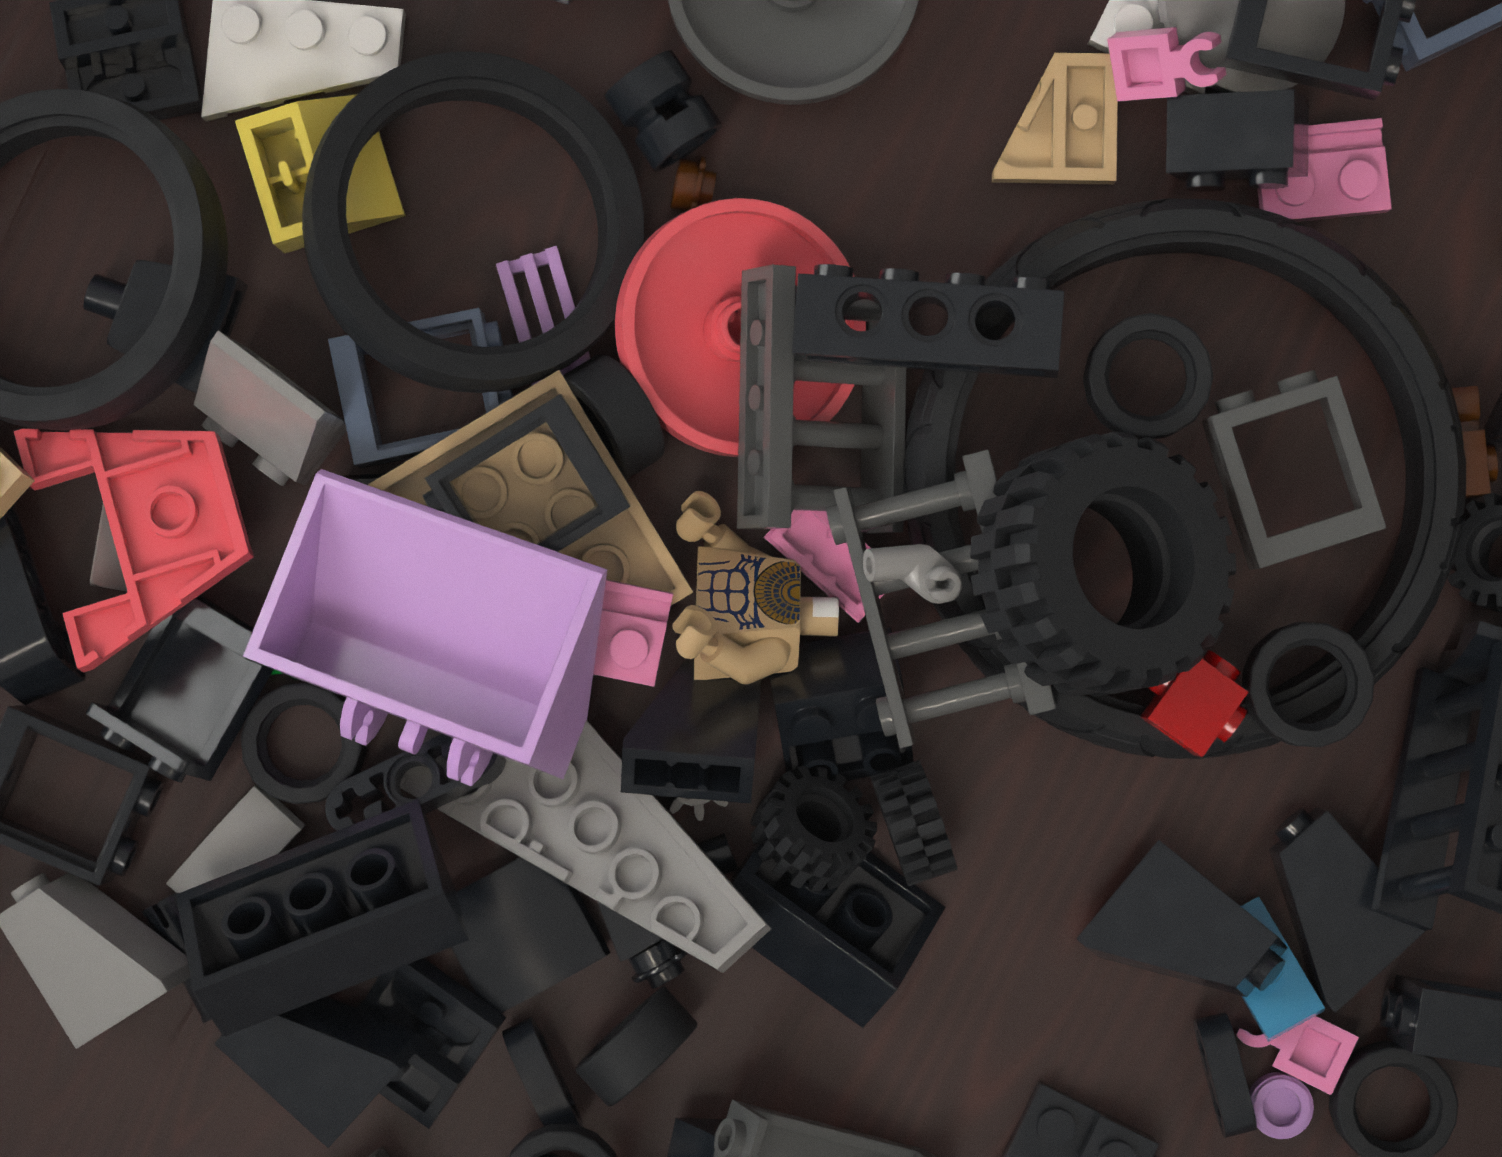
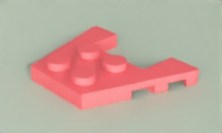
M20 429L14 431L23 469L35 480L30 485L34 491L94 472L96 474L127 593L62 613L77 669L82 672L98 667L254 557L220 436L215 431L133 430L132 433L95 432L93 429L70 430V432H41L39 429Z

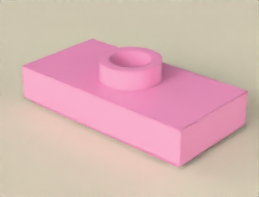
M793 510L791 513V528L770 529L764 536V539L786 559L795 560L801 566V572L828 597L839 598V607L857 623L860 622L865 616V611L847 543L835 544L826 511ZM865 543L866 549H871V548Z

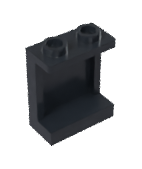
M199 595L152 628L111 703L105 706L91 702L86 714L104 725L100 732L104 739L129 752H134L138 746L151 754L152 758L148 765L160 774L180 783L183 782L186 775L211 781L274 669L243 657L254 627Z

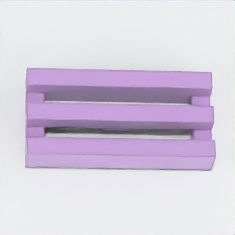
M557 246L544 249L545 251L520 256L519 259L513 261L507 260L496 264L519 343L532 339L513 275L525 272L543 333L555 326L537 268L549 265L565 319L576 308ZM589 351L566 368L560 370L562 375L591 359Z

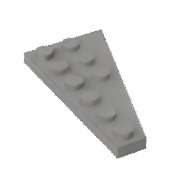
M588 720L585 722L564 779L505 758L506 763L502 773L492 783L486 784L465 796L437 808L442 813L722 973L772 929L654 795L620 792L622 759ZM428 729L423 742L442 733ZM441 755L436 758V761L442 766L447 775V761ZM416 766L409 769L401 779L400 789L416 798L423 796L429 790L432 783L430 769L424 766Z

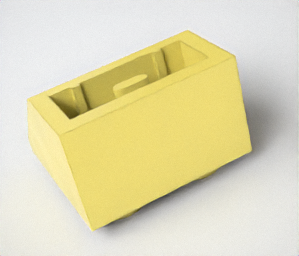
M356 95L296 101L235 120L272 242L284 254L304 248L302 230L303 201L307 176L313 156L334 118ZM379 131L362 148L353 166L346 198L348 233L405 216Z

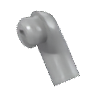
M916 544L866 549L864 552L863 570L869 582L900 579L921 597L937 604L953 601L962 590L963 581L958 570L928 545Z

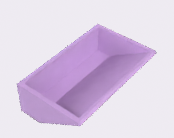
M320 469L315 474L243 657L346 697L340 720V734L342 737L350 740L356 735L355 742L366 746L377 735L388 713L407 720L398 743L399 749L406 752L418 753L428 728L452 737L453 740L447 759V777L457 781L461 778V783L473 786L482 776L493 753L564 779L588 716L608 569Z

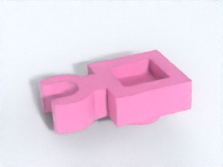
M1176 27L1116 32L1107 39L1117 101L1177 97L1186 90L1184 78L1195 86L1207 87L1217 83L1226 75L1225 67L1208 68L1201 63L1199 58L1200 50H1211L1221 43V35L1218 33L1204 32L1198 34L1185 45H1179Z
M1317 1016L1269 1042L1264 1034L1252 1035L1240 1028L1236 1034L1248 1046L1262 1048L1272 1045L1280 1049L1272 1065L1273 1067L1329 1095H1332L1359 1038Z

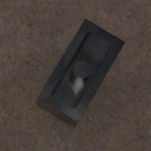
M1295 89L1167 97L1166 173L1182 182H1186V189L1190 191H1220L1225 189V180L1249 179V187L1278 189L1288 187V177H1308L1309 100Z

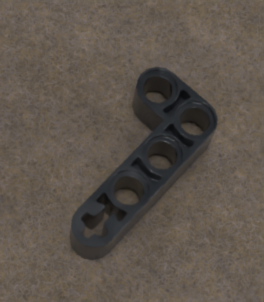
M13 504L0 519V686L19 702L28 705L85 681L86 674L77 669L68 632L53 619L15 504Z

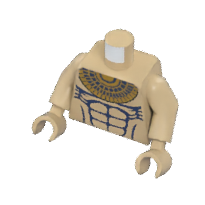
M695 491L681 505L683 514L676 523L677 533L683 540L688 542H696L701 538L705 541L703 547H698L696 606H687L672 624L675 633L681 634L676 640V648L679 654L687 659L694 658V680L731 677L741 684H751L774 673L791 672L798 667L800 635H838L839 598L801 597V566L795 560L772 557L748 545L726 524L715 525L721 516V510L716 500L708 493Z

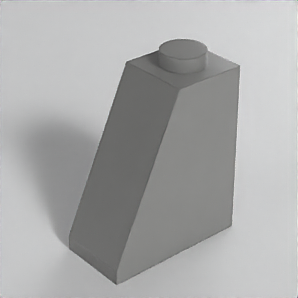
M45 873L34 877L11 892L16 904L0 914V927L76 1049L191 978L188 959L184 953L89 881L71 873H67L52 882L49 881Z

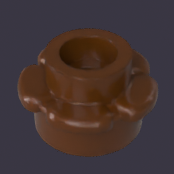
M700 156L699 162L680 158L670 201L671 209L686 212L712 201L717 173L705 170V157Z

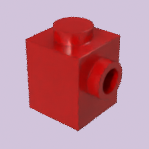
M1208 650L1202 660L1191 670L1177 673L1172 681L1148 687L1156 695L1140 718L1192 755L1203 757L1216 738L1226 742L1239 727L1247 713V710L1240 704L1249 692L1235 682L1241 672L1225 659Z

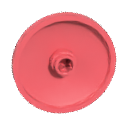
M733 198L706 203L681 213L666 222L645 241L634 256L622 281L615 314V338L620 364L636 379L650 400L661 427L673 437L696 449L716 455L738 457L742 271L772 264L796 266L795 285L797 286L798 274H814L815 265L833 264L850 267L836 244L819 227L799 213L784 206L757 199ZM845 320V323L853 330L866 331V321ZM795 381L793 389V415L796 420L830 421L848 399L854 384Z

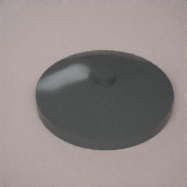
M668 0V4L676 29L685 46L695 60L719 82L736 92L764 102L801 105L833 99L859 87L876 75L898 51L907 36L919 0Z

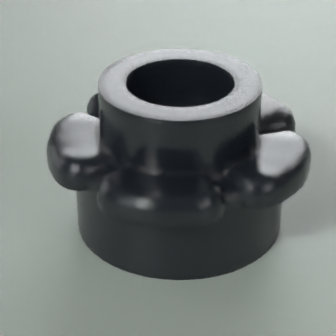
M661 939L628 959L636 973L631 979L634 983L647 979L652 989L657 988L674 979L685 970L680 960L688 953Z

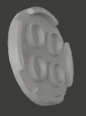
M1157 0L1160 24L1164 23L1165 28H1177L1179 45H1185L1195 36L1204 32H1214L1221 35V43L1211 50H1200L1199 58L1201 63L1208 68L1223 67L1239 0ZM1268 0L1257 48L1324 62L1338 39L1345 13V0ZM1226 68V75L1217 83L1208 87L1222 93L1285 90L1298 83Z

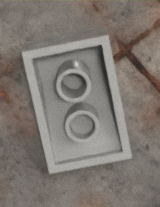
M220 331L212 338L194 401V406L208 415L202 426L207 431H215L220 436L221 441L231 448L234 447L238 440H241L259 455L252 464L279 485L284 486L289 478L299 484L306 485L347 431L345 420L251 349Z

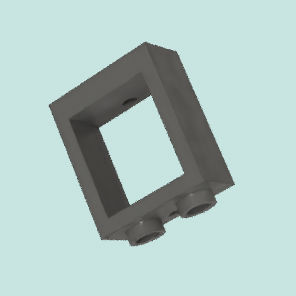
M1315 370L1278 381L1277 385L1280 394L1257 402L1252 390L1214 402L1218 414L1201 421L1249 570L1270 566L1387 528L1338 376L1319 382ZM1319 400L1354 509L1267 537L1232 428Z

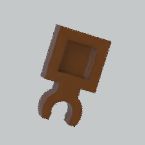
M1478 386L1452 388L1462 425L1464 455L1466 458V499L1491 494L1490 482H1496L1498 460L1494 445L1486 444L1485 429L1480 430Z

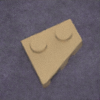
M1054 53L992 172L993 183L1114 185L1117 175L1118 101L1110 54Z

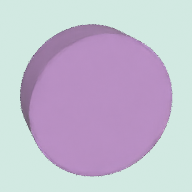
M1273 1072L1260 1077L1251 1086L1249 1093L1256 1124L1262 1133L1275 1139H1288L1297 1136L1309 1125L1313 1116L1314 1104L1311 1093L1300 1080L1287 1073Z

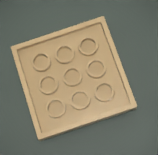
M560 370L368 484L371 487L427 506L422 496L432 490L425 480L427 476L557 395L562 394L630 502V507L563 548L559 553L608 569L606 577L608 580L673 593L671 605L693 593V590ZM547 422L451 481L478 524L534 544L598 505Z

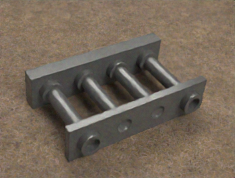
M772 264L742 271L737 529L791 528V513L793 510L826 511V507L837 504L833 490L844 488V486L794 484L792 480V449L795 445L861 449V487H848L851 488L855 506L903 494L906 368L796 361L792 353L797 286L795 285L796 266ZM858 300L847 309L845 320L866 321V331L879 323L882 309L871 300ZM795 381L862 385V423L796 420L793 415V389ZM904 521L863 531L862 533L903 532Z
M989 450L962 456L966 471L954 473V481L855 506L851 488L844 487L833 490L837 504L826 507L835 544L847 543L882 676L886 696L876 698L882 729L885 737L897 734L900 748L914 745L916 742L912 723L1010 698H1012L1014 704L1026 701L1030 715L1056 709L1051 685L1041 686L1028 678L1024 673L1027 666L1025 662L1005 665L1004 673L905 698L895 659L992 634L996 635L997 640L1002 638L998 632L988 633L980 616L981 613L987 611L986 609L888 634L879 595L910 587L900 579L869 582L864 574L863 556L866 545L862 534L863 531L962 506L964 512L976 509L978 515L984 500L997 497L993 493L997 477ZM971 544L939 552L960 574L978 570V560L970 558Z

